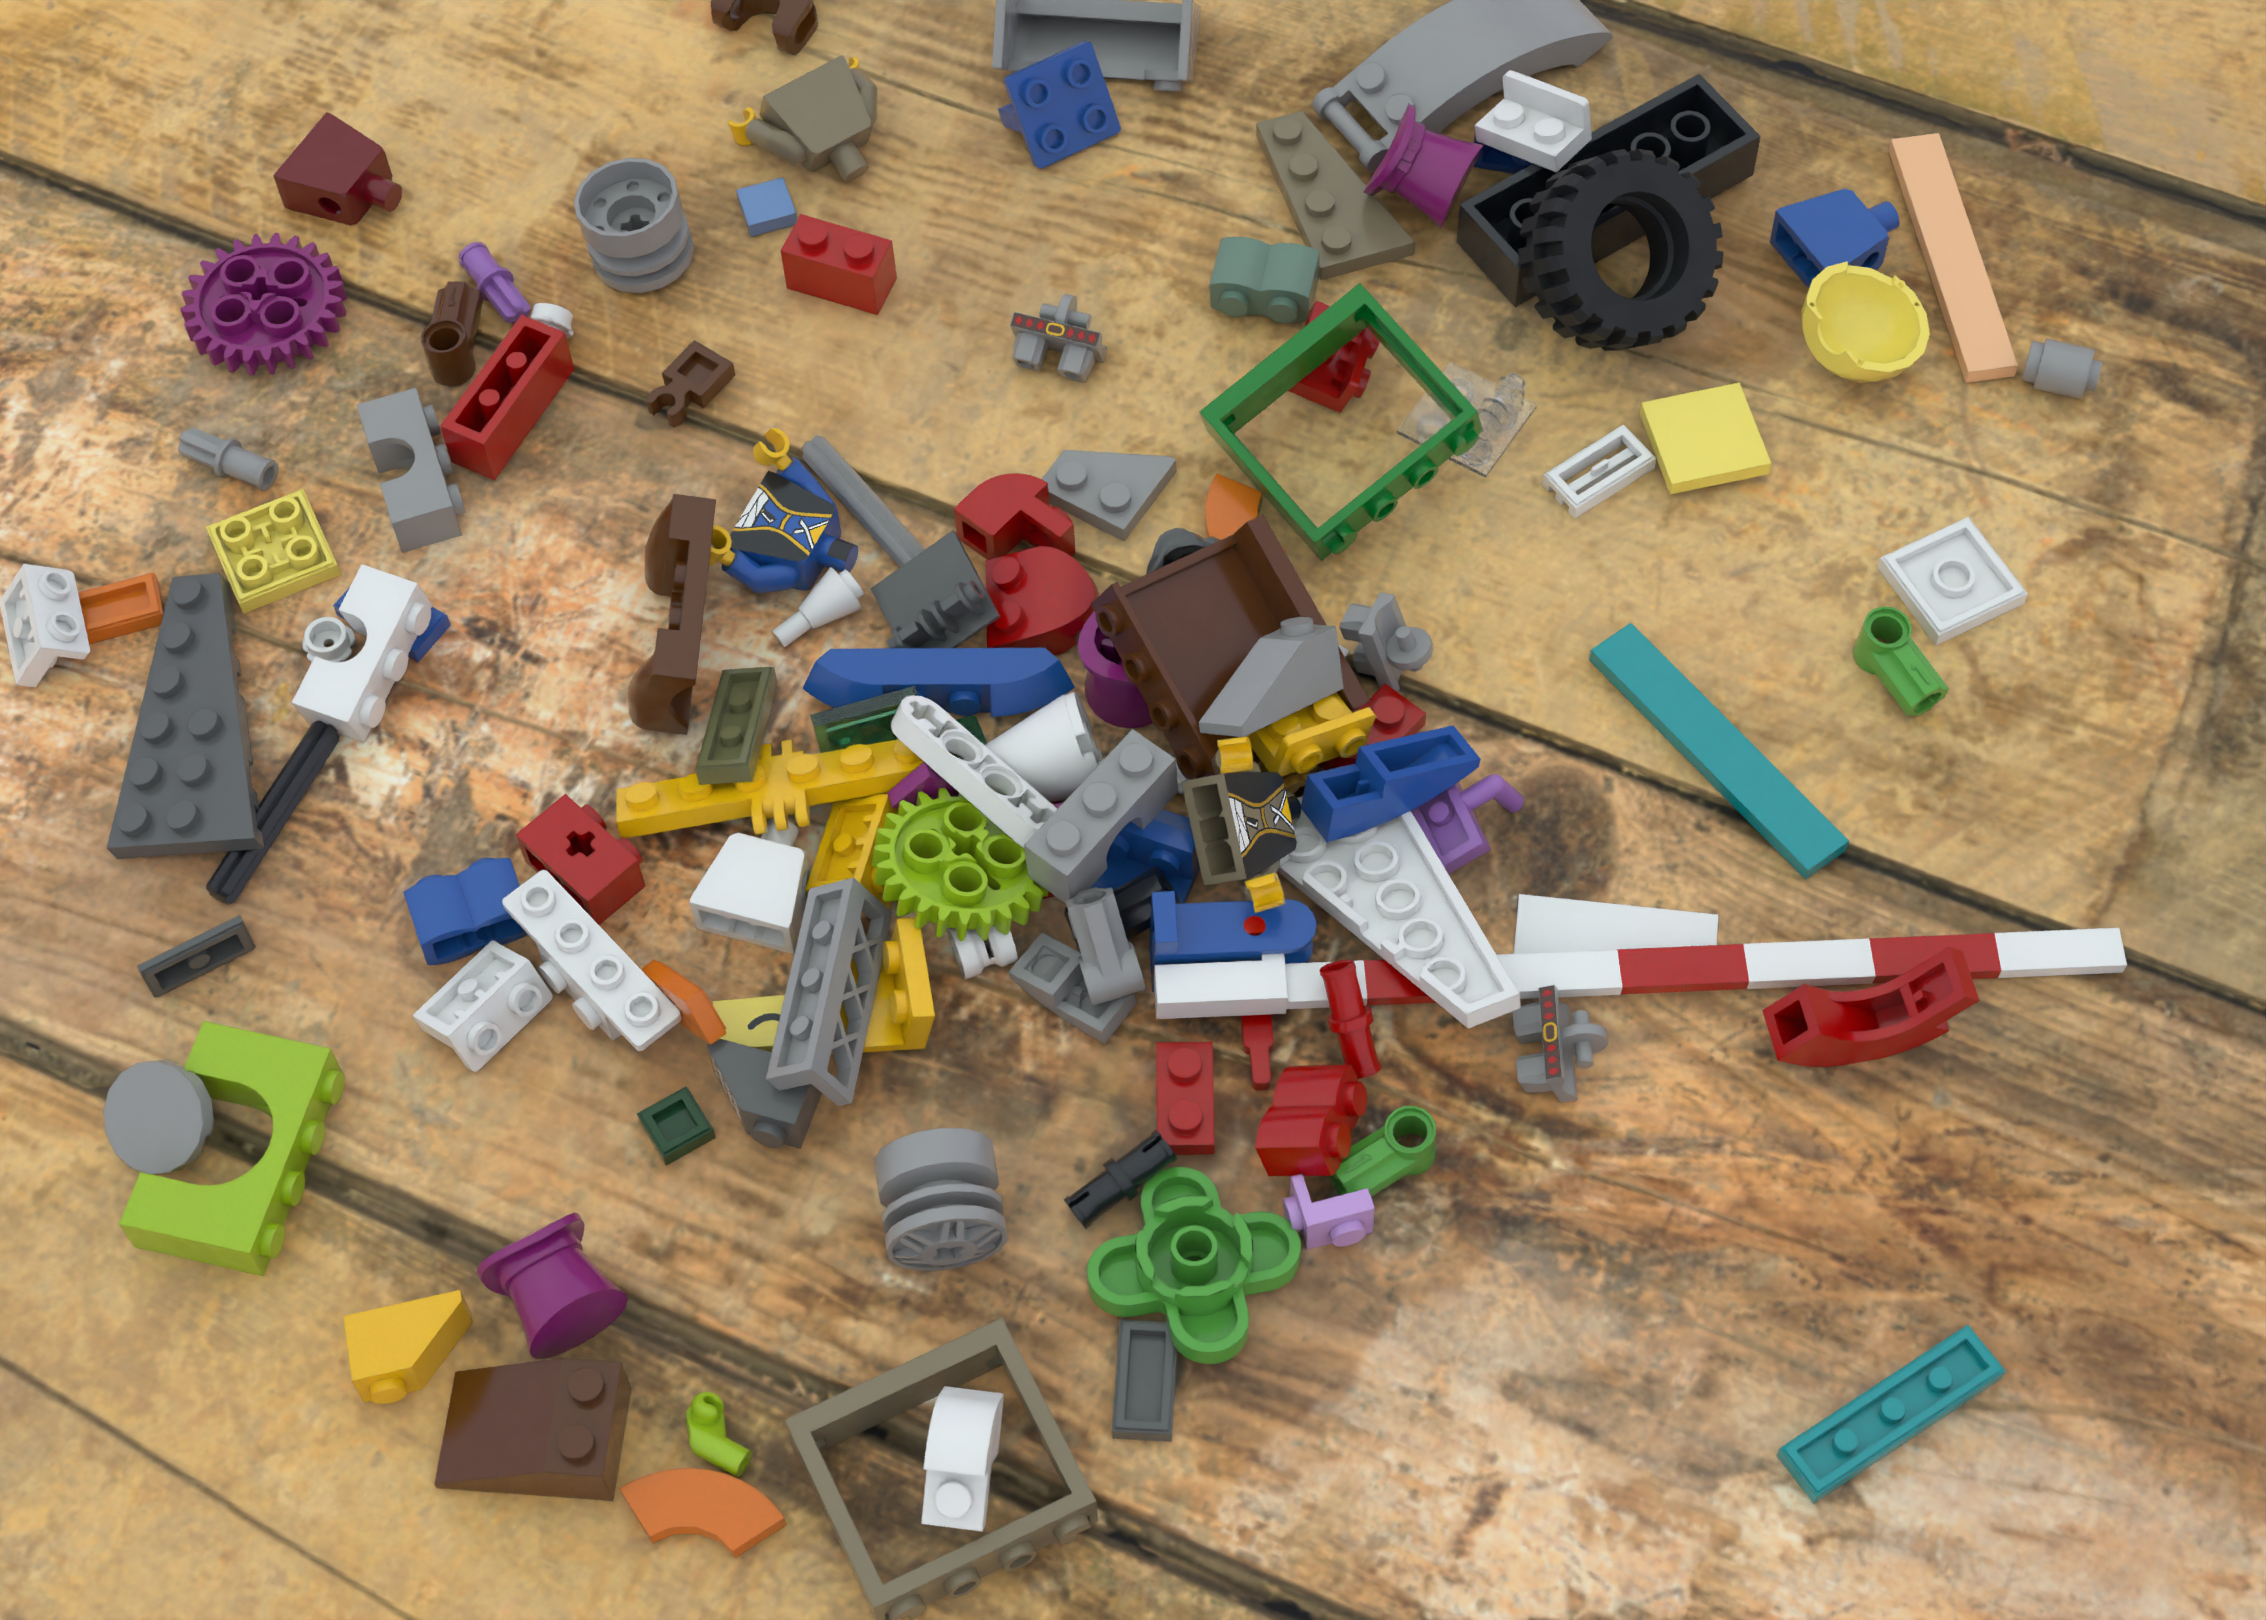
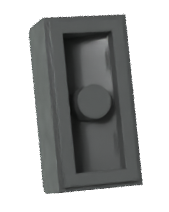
M239 915L137 965V968L155 998L254 950L256 946Z

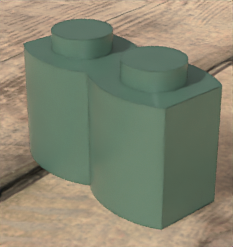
M1248 237L1222 238L1209 285L1211 308L1231 317L1261 314L1284 324L1306 321L1309 310L1313 305L1320 275V251L1294 243L1269 245L1263 241Z

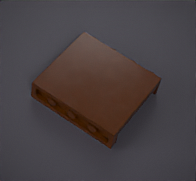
M1264 515L1246 522L1234 534L1121 587L1118 582L1110 585L1091 603L1095 611L1098 627L1113 643L1122 659L1123 670L1127 678L1139 689L1149 707V714L1153 724L1159 731L1164 733L1176 755V762L1180 772L1188 780L1216 775L1212 768V759L1219 750L1217 740L1239 738L1236 736L1200 733L1199 721L1259 638L1281 629L1280 623L1290 618L1310 617L1313 619L1314 625H1326ZM1339 647L1344 689L1337 693L1353 713L1370 700ZM1252 749L1253 761H1255L1256 763L1261 762L1260 758Z

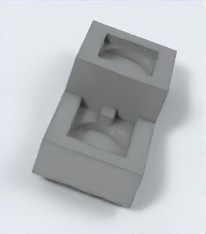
M1041 932L1008 972L1010 979L1052 1012L1105 1044L1137 1004L1135 994L1092 1006L1078 958L1082 957L1081 953Z

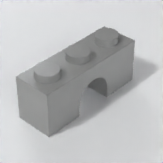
M416 388L357 404L378 474L397 468L410 469L399 478L380 483L390 520L402 553L462 536L456 515L466 513L457 483L447 485L444 478L445 475L454 473L445 444L434 446L432 437L440 435L441 430L433 405L422 407Z
M1132 729L1024 844L1029 878L1064 903L1076 896L1078 892L1089 889L1107 870L1106 859L1109 848L1123 827L1131 821L1143 830L1178 792L1176 759Z

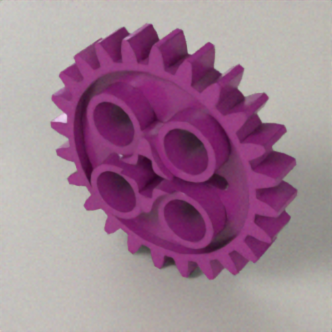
M274 233L270 242L264 244L260 236L254 234L251 246L247 247L238 239L233 240L234 252L228 254L224 250L217 248L215 252L219 261L214 264L202 260L200 266L204 276L190 275L188 277L192 289L182 291V297L186 306L180 308L191 342L194 341L200 355L208 353L214 366L225 360L231 373H234L242 363L246 365L249 376H253L256 373L259 365L265 364L269 373L275 374L277 362L284 361L289 368L294 369L296 363L295 356L301 354L310 360L314 358L311 350L313 344L322 347L329 346L325 332H339L340 326L337 318L346 316L343 301L347 300V295L338 267L333 266L328 253L319 255L315 243L312 242L302 248L298 236H293L286 245L282 244L279 233Z

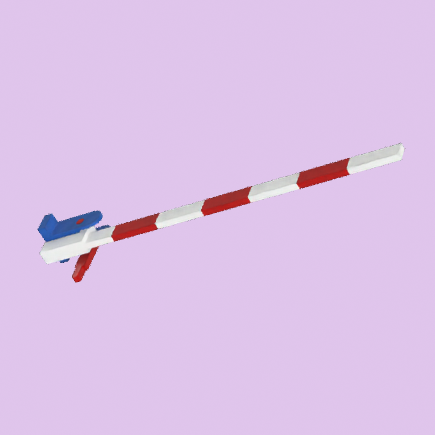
M1175 891L1152 892L1149 956L1152 992L1155 995L1156 1019L1240 1016L1243 1051L1249 1054L1252 1088L1254 1090L1269 1089L1271 1082L1269 1053L1272 1052L1274 1044L1271 1014H1286L1287 1009L1330 1008L1324 981L1319 969L1331 962L1308 963L1312 957V940L1315 937L1316 920L1313 912L1305 904L1285 899L1284 905L1255 913L1252 901L1176 904ZM2119 928L1497 955L1518 990L1520 999L1539 998L1538 988L1550 985L1557 987L1558 997L1785 988L1800 987L1803 984L1830 986L1886 983L1903 975L1947 947L1963 951L1972 979L2123 973L2127 966ZM1386 960L1354 961L1364 1006L1437 1003Z

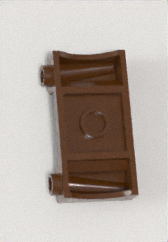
M673 494L671 501L656 519L645 546V581L648 588L655 594L671 597L668 629L658 628L653 655L636 671L628 687L630 718L637 727L645 730L684 735L688 733L692 689L696 684L716 499Z

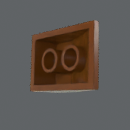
M558 1358L456 1371L434 1485L440 1489L614 1501L632 1390L622 1362Z

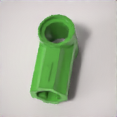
M1882 606L1875 608L1867 614L1853 647V657L1864 671L1878 676L1906 716L1914 715L1917 717L1931 710L1935 704L1945 698L1949 688L1910 637L1912 625L1908 617L1902 611L1893 607ZM1876 638L1886 640L1889 644L1882 643L1878 641Z
M1403 1106L1395 1109L1388 1116L1383 1127L1351 1146L1348 1156L1343 1158L1336 1173L1329 1176L1338 1194L1344 1195L1368 1188L1372 1197L1405 1175H1418L1426 1172L1433 1165L1437 1156L1436 1124L1433 1117L1425 1109L1417 1106ZM1406 1134H1416L1425 1140L1416 1147H1404L1397 1142L1401 1136Z

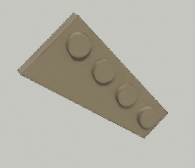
M1303 111L1256 123V137L1305 246L1320 251V280L1414 255V240L1375 195L1370 196L1363 193L1366 188L1365 183Z

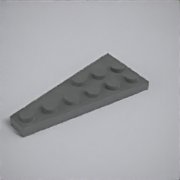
M220 573L172 577L107 844V849L116 859L264 849L263 835L257 828L255 813L256 810H259L258 797L251 783L250 767L253 765L245 700L239 692L238 677L241 676L240 662L234 654L232 636L236 632L229 583Z

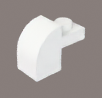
M944 1386L938 1395L931 1417L925 1452L924 1470L927 1471L921 1524L983 1531L986 1525L991 1466L999 1450L1003 1393Z

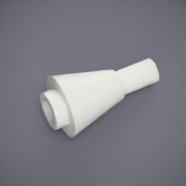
M830 567L798 607V612L772 630V633L785 648L810 628L816 629L861 610L862 606L858 599L864 595V592L846 569L838 574Z

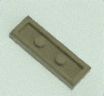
M774 667L722 670L695 769L699 785L753 781L778 683Z

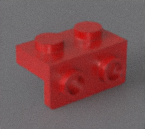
M1315 301L1309 310L1305 326L1330 306ZM1365 328L1288 391L1341 413L1352 396L1358 399L1362 396L1371 375V370L1364 368L1366 360L1374 356L1380 341L1368 328Z

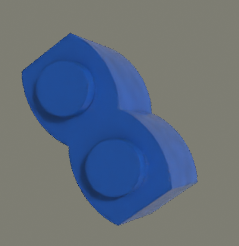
M483 858L475 861L469 868L457 875H430L424 877L414 886L403 892L427 965H439L464 958L480 948H484L492 940L504 945L528 935L504 909L502 903L503 898L520 886L510 858Z

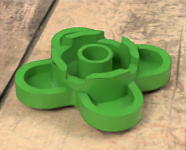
M1172 1167L1162 1170L1147 1181L1141 1193L1143 1230H1139L1138 1234L1110 1239L1101 1244L1091 1255L1087 1265L1088 1291L1092 1300L1099 1308L1115 1316L1134 1317L1156 1312L1163 1313L1166 1318L1171 1341L1179 1353L1187 1359L1201 1364L1221 1363L1237 1355L1247 1341L1249 1312L1245 1296L1281 1288L1296 1275L1301 1258L1300 1237L1296 1229L1292 1230L1291 1224L1287 1219L1274 1213L1262 1211L1239 1215L1236 1212L1235 1216H1233L1221 1207L1219 1195L1213 1182L1205 1174L1195 1169Z

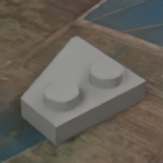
M1063 450L1042 480L1048 483L1049 503L1125 541L1177 472L1176 459L1170 456Z

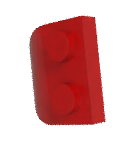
M1038 546L985 560L986 590L1001 616L987 626V648H1038L1045 646L1055 656L1075 646L1076 639L1074 636L1082 629L1087 619L1094 612L1091 603L1099 597V592L1093 579L1073 557L1053 547Z

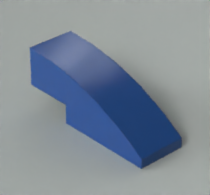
M1454 725L1360 746L1355 764L1307 775L1301 809L1326 843L1389 822L1423 805L1476 770L1481 759Z

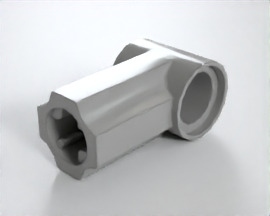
M1112 887L1087 889L1078 892L1076 896L1065 901L1074 937L1077 939L1082 956L1078 958L1092 1006L1145 991L1146 987L1132 942L1127 941Z

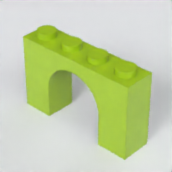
M203 1021L184 1069L186 1071H193L203 1081L210 1098L249 1106L268 1114L273 1119V1132L270 1144L261 1160L251 1170L239 1178L223 1184L198 1185L140 1172L119 1225L136 1248L264 1276L270 1258H276L282 1249L285 1239V1220L290 1207L298 1205L305 1188V1169L310 1156L316 1155L322 1147L325 1136L324 1121L330 1105L337 1104L342 1096L345 1076L331 1048Z

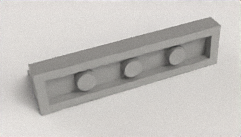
M855 878L809 889L766 1075V1080L779 1091L812 1084L837 1106L852 1104L883 960V943L887 941L892 912ZM862 912L871 919L867 939L860 919ZM852 954L859 973L857 985L855 984L850 967ZM842 1001L849 1021L846 1033L840 1017ZM831 1050L833 1051L838 1068L837 1078L827 1071Z

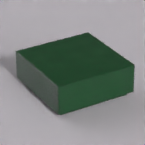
M687 1086L637 1113L641 1126L666 1166L716 1138L714 1129Z

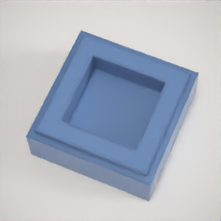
M783 177L736 190L738 202L751 237L795 225L797 215Z

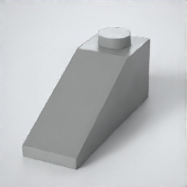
M1296 617L1282 621L1280 623L1281 629L1259 638L1199 721L1200 733L1245 737L1344 689L1336 626L1314 625L1313 619L1310 617Z

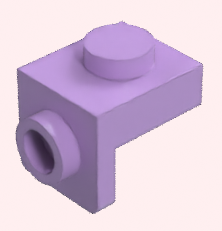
M1299 1174L1290 1177V1197L1282 1199L1284 1214L1290 1222L1292 1230H1300L1306 1250L1331 1243L1337 1247L1349 1246L1362 1240L1366 1234L1373 1232L1375 1208L1368 1188L1312 1203L1303 1175Z

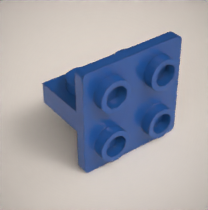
M1080 42L1004 78V84L1011 103L998 109L1004 127L1022 133L1033 165L1037 168L1042 169L1121 131V126L1098 59L1090 42Z
M1162 809L1143 830L1130 821L1118 833L1109 848L1106 859L1107 870L1089 889L1112 887V890L1157 866L1164 872L1167 880L1174 888L1180 904L1186 903L1200 871L1189 818Z

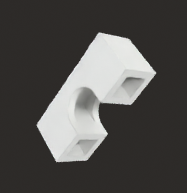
M361 564L339 611L355 632L367 636L366 643L359 654L344 662H331L316 656L314 657L292 701V704L309 724L320 720L333 726L338 734L364 743L371 728H375L380 723L385 712V700L394 682L399 681L407 669L408 654L417 636L425 632L430 622L432 603L418 583Z

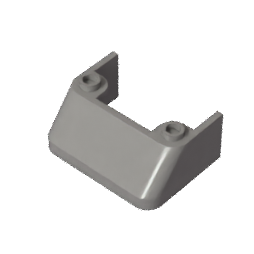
M996 0L992 68L1010 71L1011 75L1080 42L1087 41L1093 45L1103 77L1154 81L1153 90L1182 92L1183 82L1192 83L1201 6L1193 0H1182V4L1127 0Z

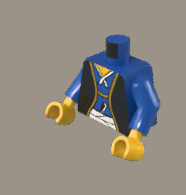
M778 428L769 429L765 433V437L773 444L776 453L768 450L766 445L759 441L753 448V457L761 465L769 466L774 464L778 470L776 473L768 470L730 535L723 527L713 525L711 544L714 548L711 546L709 565L719 561L722 563V570L758 594L790 590L791 588L806 591L814 586L824 567H832L839 572L846 569L850 573L858 557V545L840 539L841 528L835 503L815 477L796 457L789 458L786 455L790 444L788 436Z

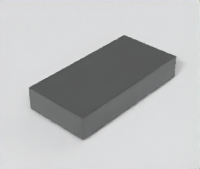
M1120 1319L1112 1439L1172 1442L1178 1350L1171 1341L1167 1322Z

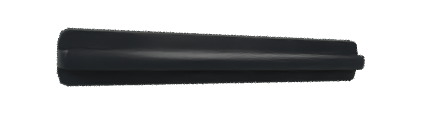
M320 720L311 724L259 803V810L255 811L257 828L263 835L264 849L228 851L206 884V889L211 897L225 904L235 902L339 742L340 736L333 726Z

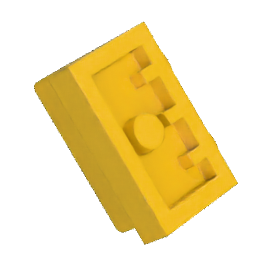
M916 918L897 919L891 941H884L883 960L863 1052L925 1049L935 1012L921 928H914ZM852 954L850 967L855 984L857 985L859 973ZM842 1001L840 1017L846 1033L849 1021Z

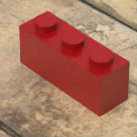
M524 315L519 317L440 425L452 463L492 480L498 477L574 371L565 332Z

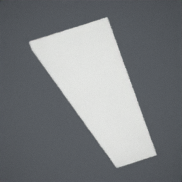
M1519 894L1514 954L1717 945L1718 915Z

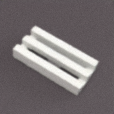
M1623 424L1543 474L1542 486L1548 492L1553 489L1556 492L1555 499L1561 505L1566 503L1569 506L1568 513L1576 519L1655 469L1656 457ZM1625 444L1628 447L1609 460L1604 459L1592 467L1591 471L1569 485L1566 484L1565 481Z

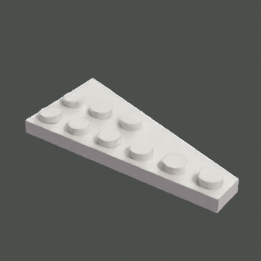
M1303 796L1298 797L1300 804H1302ZM1301 809L1299 820L1293 823L1297 841L1295 851L1280 859L1278 872L1467 1028L1521 1008L1518 990L1411 811L1361 833L1326 843Z

